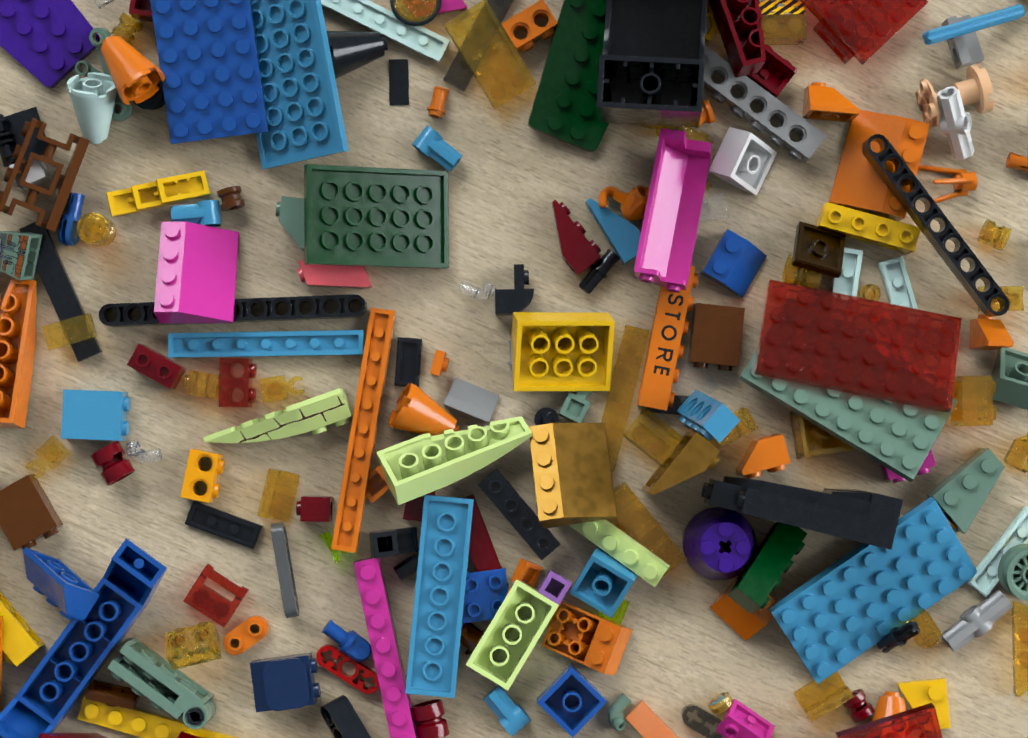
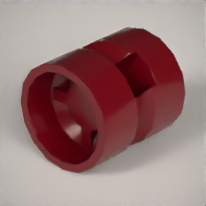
M119 441L111 443L91 455L96 467L102 469L101 476L107 486L135 472L129 459H124L125 452Z
M441 699L425 701L411 707L414 721L419 722L416 728L418 738H442L450 734L447 721L442 718L445 712Z

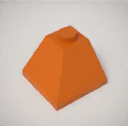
M812 82L811 85L804 89L802 118L851 122L859 115L860 109L833 87H826V83Z

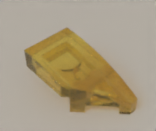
M1028 435L1015 439L1003 460L1023 473L1028 472Z

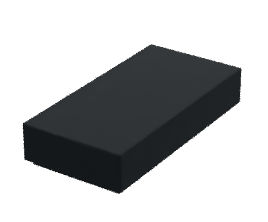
M398 337L394 386L406 387L408 383H413L419 387L422 339Z

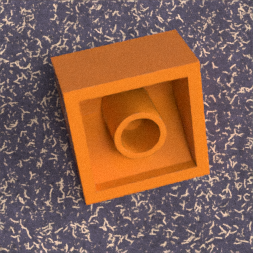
M738 575L710 608L746 641L770 622L773 616L768 608L777 602L768 595L770 601L764 609L760 610L758 608L750 614L727 596L740 575Z

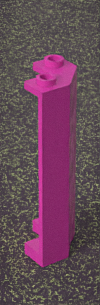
M664 128L660 130L634 267V274L636 278H639V281L666 287L665 290L679 293L680 290L687 291L712 156V144L710 142L689 140L686 137L685 131Z

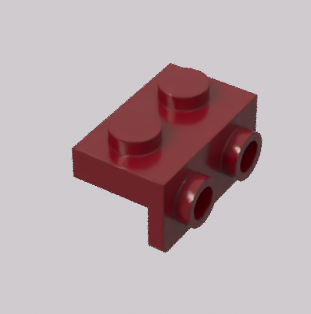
M765 44L766 62L758 73L746 76L776 98L797 72V69L791 62L783 59L769 45Z

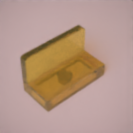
M269 468L257 516L289 521L300 475L276 468Z
M838 671L819 684L813 680L794 692L799 704L812 722L854 697Z

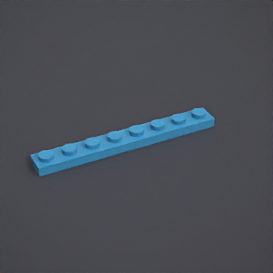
M364 330L168 333V358L363 355Z

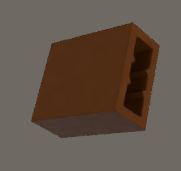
M703 303L694 304L688 362L693 363V367L708 369V364L718 365L717 370L732 371V367H739L745 308Z
M35 474L27 475L0 491V526L14 551L24 550L25 547L31 549L37 545V539L43 536L45 539H48L58 533L57 528L62 526L63 523Z

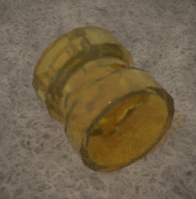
M122 12L119 17L120 23L118 26L113 27L111 35L120 36L132 46L135 41L134 36L136 32H140L144 25Z
M987 219L978 235V242L992 244L993 248L1001 251L1010 237L1011 228L1006 226L1000 227L994 221Z

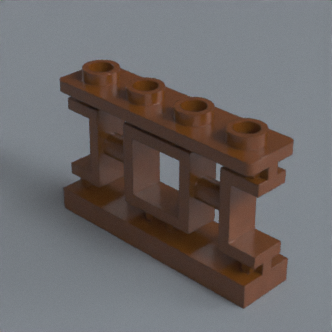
M32 118L31 122L26 121L23 126L21 135L25 136L22 145L17 144L13 152L12 158L16 159L13 169L8 167L3 181L7 182L4 192L0 190V212L12 216L15 206L19 205L39 213L35 225L55 232L90 140L70 133L66 144L43 135L47 123ZM34 128H37L39 130L36 139L46 142L47 146L43 156L30 152L26 161L23 157ZM72 143H75L76 146L65 175H62L61 172L64 164L52 160L56 148L70 151ZM33 159L56 167L48 190L25 181ZM18 173L21 175L18 184L30 190L25 202L12 198L8 207L5 204ZM55 188L59 189L49 217L45 221L43 219L47 210L34 205L39 192L52 197Z

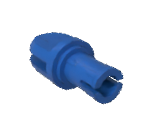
M70 192L66 213H63L59 220L58 239L65 246H75L81 238L85 221L82 219L81 210L85 196L79 193H74L73 195Z
M329 620L323 628L322 633L338 643L339 651L356 662H362L370 657L372 651L370 643L354 630L347 632L332 620Z

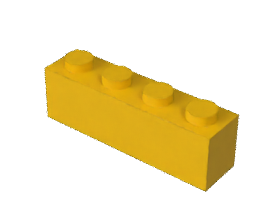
M0 591V616H3V656L8 663L14 664L17 667L39 651L45 643Z

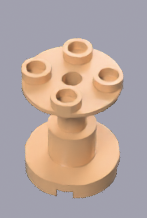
M976 64L967 68L966 80L953 83L952 87L960 91L963 106L973 104L976 111L983 114L993 110L994 100L989 101L988 95L993 93V88L986 69H980L981 64ZM922 79L919 82L920 90L915 91L916 100L919 105L922 104L923 121L935 127L939 124L937 93L934 92L932 85L927 79Z

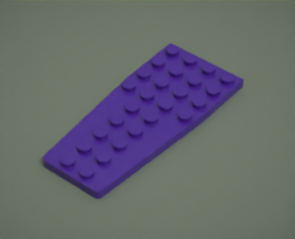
M0 0V46L47 88H54L75 68V64L78 61L84 60L97 48L91 44L89 39L90 32L94 28L72 0ZM97 33L96 41L99 42L101 37Z

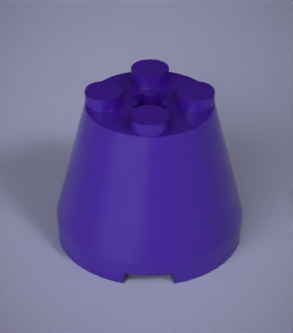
M721 507L707 508L697 513L688 522L683 533L682 545L686 561L694 571L711 580H728L740 575L756 551L755 533L748 520L737 511ZM720 541L726 543V546L730 551L729 553L725 551H719V549L721 548L719 545Z

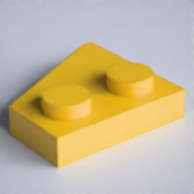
M945 678L897 682V687L908 701L907 703L915 712L925 730L951 728Z

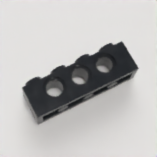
M498 469L478 484L541 560L561 545L548 528H543L539 522V517Z

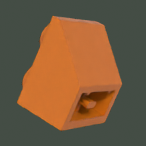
M773 434L752 440L736 468L737 475L750 479L761 476V471L766 469L768 472L771 471V473L786 469L785 464H789L791 461L784 435Z

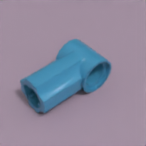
M426 125L412 143V146L451 172L463 155L446 143L438 132Z
M219 200L198 201V204L171 206L172 222H191L211 227L221 225Z
M500 685L493 688L483 698L491 710L499 717L498 720L512 737L531 721L519 704H515Z

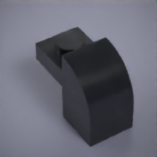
M514 264V289H495V315H513V312H522L530 305L534 289H524V285H529V270H524V264Z
M417 527L369 532L372 558L396 556L402 553L419 551Z

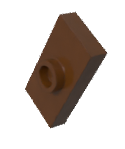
M94 680L86 692L85 699L105 703L111 707L119 706L134 710L140 696L129 687Z

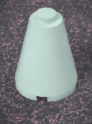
M92 72L87 73L85 78H80V74L75 75L68 80L67 89L83 138L90 140L89 143L92 144L102 143L108 137L117 89L112 77L108 74Z

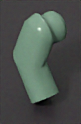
M624 693L608 708L609 724L616 731H622L625 728L626 722L624 721L623 710L632 702Z

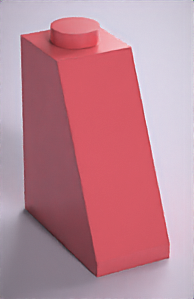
M305 259L298 262L300 268L297 269L298 275L302 283L306 282L309 286L360 289L373 287L365 266L305 265Z

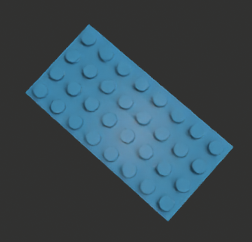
M251 0L269 132L255 133L262 169H270L349 151L321 0Z
M930 497L899 518L891 550L863 543L768 609L815 682L819 684L876 645L894 627L899 628L973 578L977 570L934 498Z

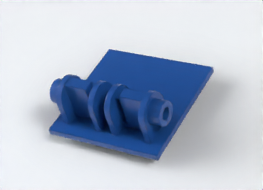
M506 568L467 572L462 623L492 620L508 592Z

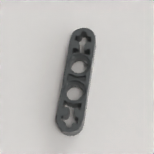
M284 522L271 524V535L284 613L286 618L299 616V604L286 527Z

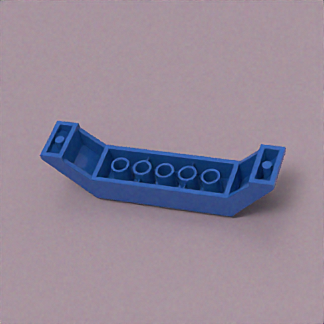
M128 538L125 539L111 558L112 560L103 578L94 588L100 596L85 620L74 617L15 698L0 713V738H39L40 733L54 732L149 604L167 570L165 565Z

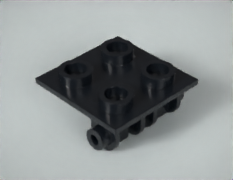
M37 107L5 117L3 114H0V155L4 167H9L16 161V159L12 158L16 145H22L25 136L21 135L25 122H31L32 118L41 121ZM34 128L23 159L28 158L30 152L41 156L44 154L47 143L36 139L39 130L37 128Z

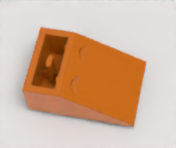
M561 601L552 617L542 646L603 674L615 675L633 629Z

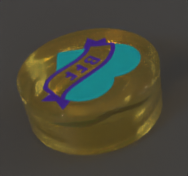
M729 692L721 693L709 702L708 707L713 714L722 713L733 704V698Z

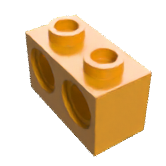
M190 449L180 497L211 503L214 501V498H218L220 492V484H217L218 476L223 474L225 460H222L223 454ZM205 457L210 458L212 461V467L209 471H205L201 467V461ZM200 481L207 485V492L204 495L199 494L196 490V485Z

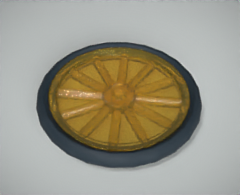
M390 0V6L393 14L402 23L410 26H422L428 24L437 16L441 7V0Z

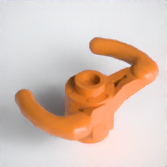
M638 185L627 193L620 191L614 186H608L600 191L598 205L600 208L607 207V198L609 196L621 203L620 209L626 219L638 221L641 218L644 219L649 189L643 185Z

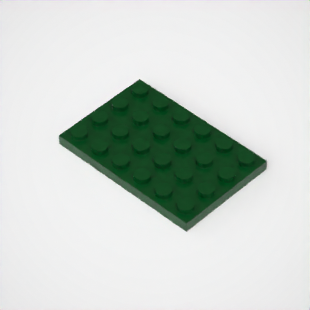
M317 164L304 165L305 265L449 268L448 171Z

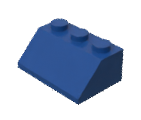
M25 547L23 557L26 577L34 584L33 589L42 595H46L48 597L46 601L60 608V614L70 620H73L74 617L85 620L100 595L60 559Z

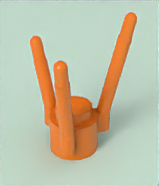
M919 164L918 169L954 174L953 178L933 180V184H953L954 189L958 190L933 199L935 203L958 196H967L968 191H975L977 188V175L974 171L966 172V169H951Z

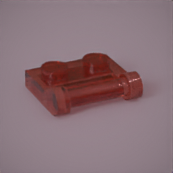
M207 564L183 602L222 627H226L249 589L244 586H238L213 570V566ZM207 578L236 595L233 601L205 585L204 583Z

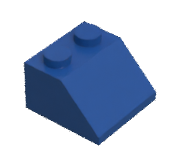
M727 229L700 274L743 298L767 255L748 240Z

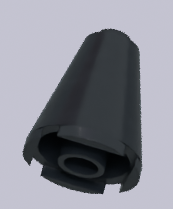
M327 31L335 79L383 57L385 51L388 50L386 37L381 36L379 32Z

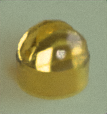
M866 284L859 291L860 299L868 304L877 302L881 295L879 287L875 284ZM869 288L872 289L867 295V297H865V294L867 293Z

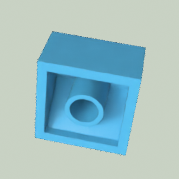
M597 546L569 593L612 618L635 581L637 574Z

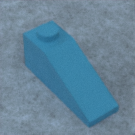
M593 199L586 200V206L620 258L621 263L625 265L636 258L641 231L609 209L600 208Z

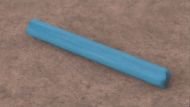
M1018 4L928 30L923 33L922 38L926 45H931L1016 20L1025 15L1024 6Z

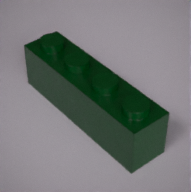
M775 522L727 596L750 614L758 608L760 610L764 609L770 601L769 593L775 591L782 582V579H780L781 574L786 573L793 565L792 557L794 554L798 555L805 546L803 540L807 533L800 527Z

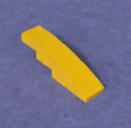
M205 170L161 178L154 182L133 185L131 188L106 192L111 218L210 195Z

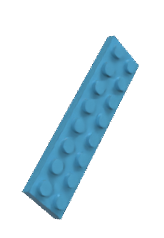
M424 495L405 694L455 698L474 499Z

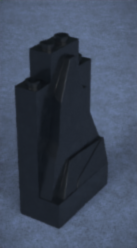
M724 476L723 482L709 478L708 483L704 482L701 497H704V503L890 550L892 549L903 503L902 499L857 489L824 488V491L820 492L762 480Z

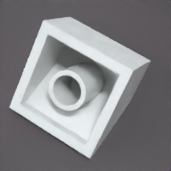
M729 127L709 171L721 180L757 196L777 152L751 132Z

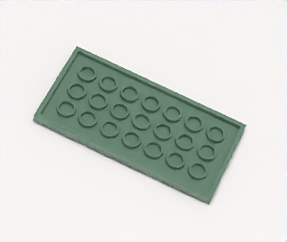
M788 299L739 377L741 381L909 482L914 480L958 401Z

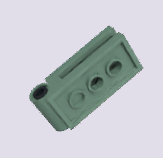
M137 638L125 643L119 651L122 655L113 659L107 667L112 671L111 675L120 682L126 681L132 686L131 690L141 697L145 695L152 701L151 705L157 710H165L177 720L182 716L184 724L190 729L202 728L215 715L216 706L211 700L214 696L212 693Z

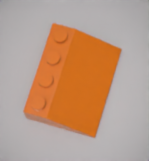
M860 110L859 115L850 122L829 203L898 222L904 219L906 210L862 153V145L865 140L875 134L884 135L916 176L930 124L906 117ZM871 141V150L879 153L880 145L875 141ZM886 161V170L894 173V163ZM904 180L901 181V189L908 193L910 191L909 183Z

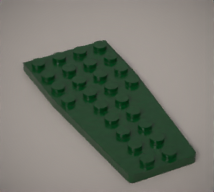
M563 0L557 21L558 24L553 34L528 119V126L588 152H593L597 149L609 123H600L596 107L599 58L603 52L606 0Z

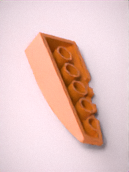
M11 279L0 306V427L25 429L35 355L36 281Z

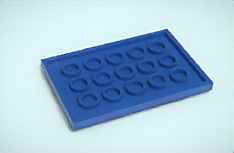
M150 0L159 65L165 75L162 85L171 144L269 132L251 0Z

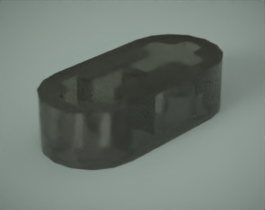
M689 704L683 708L681 717L684 724L707 738L723 737L717 732L709 734L710 729L705 726L706 722L711 725L717 722L719 725L722 721L720 718L695 704ZM694 710H697L696 714L702 721L699 722L693 719L689 722L688 711L692 713Z

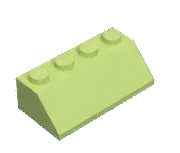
M516 579L468 659L466 666L509 690L559 605L540 594L537 589Z

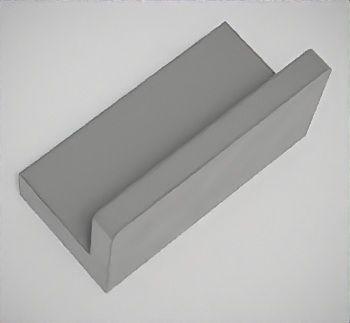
M965 15L959 18L953 16L947 18L941 25L946 26L970 19L971 16ZM976 31L947 40L956 70L984 60Z
M455 378L443 404L489 422L499 395Z

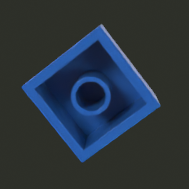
M571 663L537 697V703L572 738L607 703L606 697Z

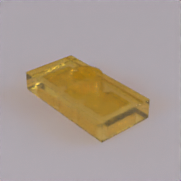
M91 313L42 327L48 350L58 349L98 337Z

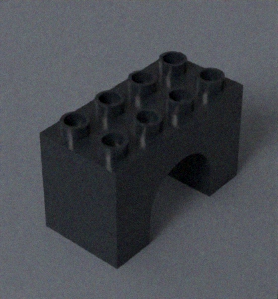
M606 0L603 52L599 58L596 106L600 123L699 128L703 98L707 0Z

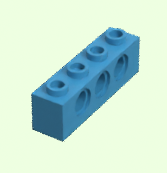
M696 389L676 410L681 415L679 420L688 429L697 432L708 441L714 439L719 443L741 421L723 403Z

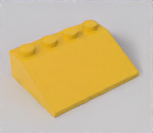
M513 312V391H610L615 320L609 313Z

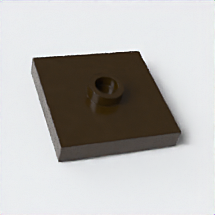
M799 221L796 227L792 265L839 278L842 272L846 234Z

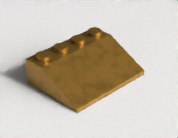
M548 423L529 426L532 432L530 446L538 517L543 528L617 518L605 423Z
M686 432L642 489L654 495L694 477L706 469L712 470L720 460L717 455L721 451L697 432Z

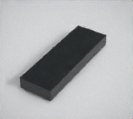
M193 501L185 522L186 525L252 549L255 548L263 525L197 501Z

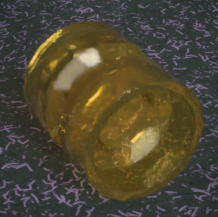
M87 213L78 221V235L84 242L90 245L105 247L111 244L116 237L115 224L99 213Z
M789 254L783 271L782 285L794 288L801 285L803 290L817 292L822 274L793 266V255Z

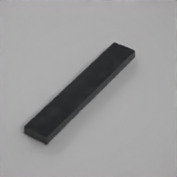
M36 222L31 223L19 230L20 232L42 234L36 268L78 362H81L101 353L102 350L48 229L35 225Z

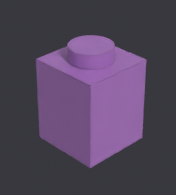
M549 569L537 590L540 594L559 605L572 583L567 578Z

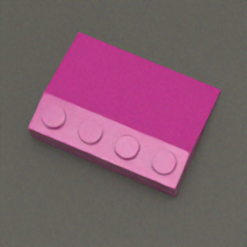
M161 222L154 313L159 323L233 324L239 232L191 222Z

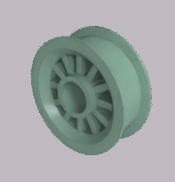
M1018 544L1011 547L1002 556L998 566V578L1000 584L1007 592L1028 601V574L1025 576L1028 570V544Z

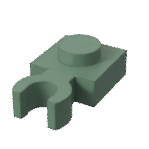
M575 391L576 394L569 392L558 415L573 423H582L591 404L585 398L589 397L593 391Z

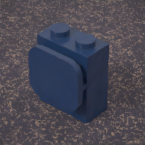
M311 652L257 659L250 663L256 712L302 708L308 705H315L318 701L317 698L321 697L319 682L315 683L314 673L318 672L317 660L312 658Z

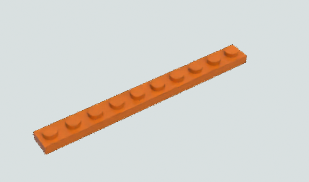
M372 307L370 309L331 546L332 550L357 553L396 316L394 310Z

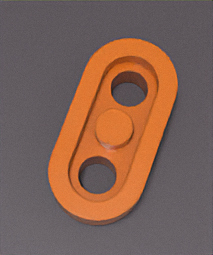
M259 615L248 618L224 637L223 646L225 650L231 655H239L267 635L269 630L267 620ZM253 624L259 626L258 633H254L251 630ZM232 639L239 640L240 644L238 647L232 646Z

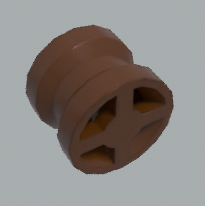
M241 186L227 187L217 191L218 197L222 200V211L235 210L245 206V202L240 196L242 192Z

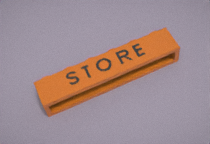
M691 266L687 291L680 290L679 293L665 290L666 287L660 286L637 406L667 411L668 407L673 406L675 393L671 392L672 383H677L680 369L676 368L677 359H682L684 345L680 343L682 335H686L688 331L689 321H686L685 318L687 311L691 312L694 297H690L691 288H696L698 273H694L695 266Z

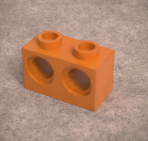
M540 0L503 22L501 30L516 54L520 51L526 53L534 48L535 42L541 38L543 40L551 38L555 33L558 22L545 1ZM538 17H544L548 24L544 27H538L534 21ZM517 30H524L527 33V37L523 40H518L514 37V33Z

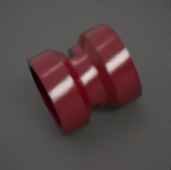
M857 689L841 699L844 707L849 709L850 717L854 723L868 718L875 712L872 705L865 700L866 695L862 689Z

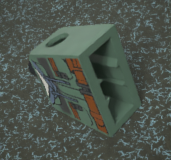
M0 231V271L18 280L34 279L42 234Z

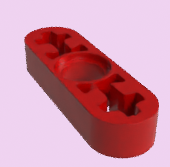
M326 644L318 650L316 659L319 665L365 694H372L379 688L377 673L364 664L349 658L340 652L339 648ZM331 650L333 652L332 657L336 660L339 659V656L344 658L338 664L337 669L333 668L336 662L330 659L327 662L323 660L324 655L322 651L327 652ZM346 662H350L355 666V673L351 676H346L342 672V665ZM360 669L364 671L361 674L364 678L368 679L370 676L374 678L373 683L375 687L369 686L366 688L364 686L365 681L361 678L358 679V682L353 680L359 674Z

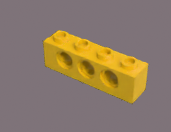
M829 202L821 205L816 226L846 234L848 238L906 254L915 251L920 229L917 226Z

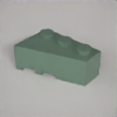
M981 448L926 496L934 498L945 517L954 524L956 531L965 534L1005 466L989 448Z

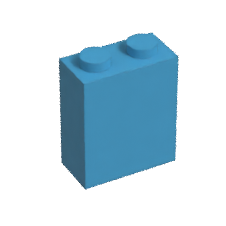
M63 389L61 439L125 441V436H128L130 431L129 421H126V414L130 411L131 399L127 397V392Z

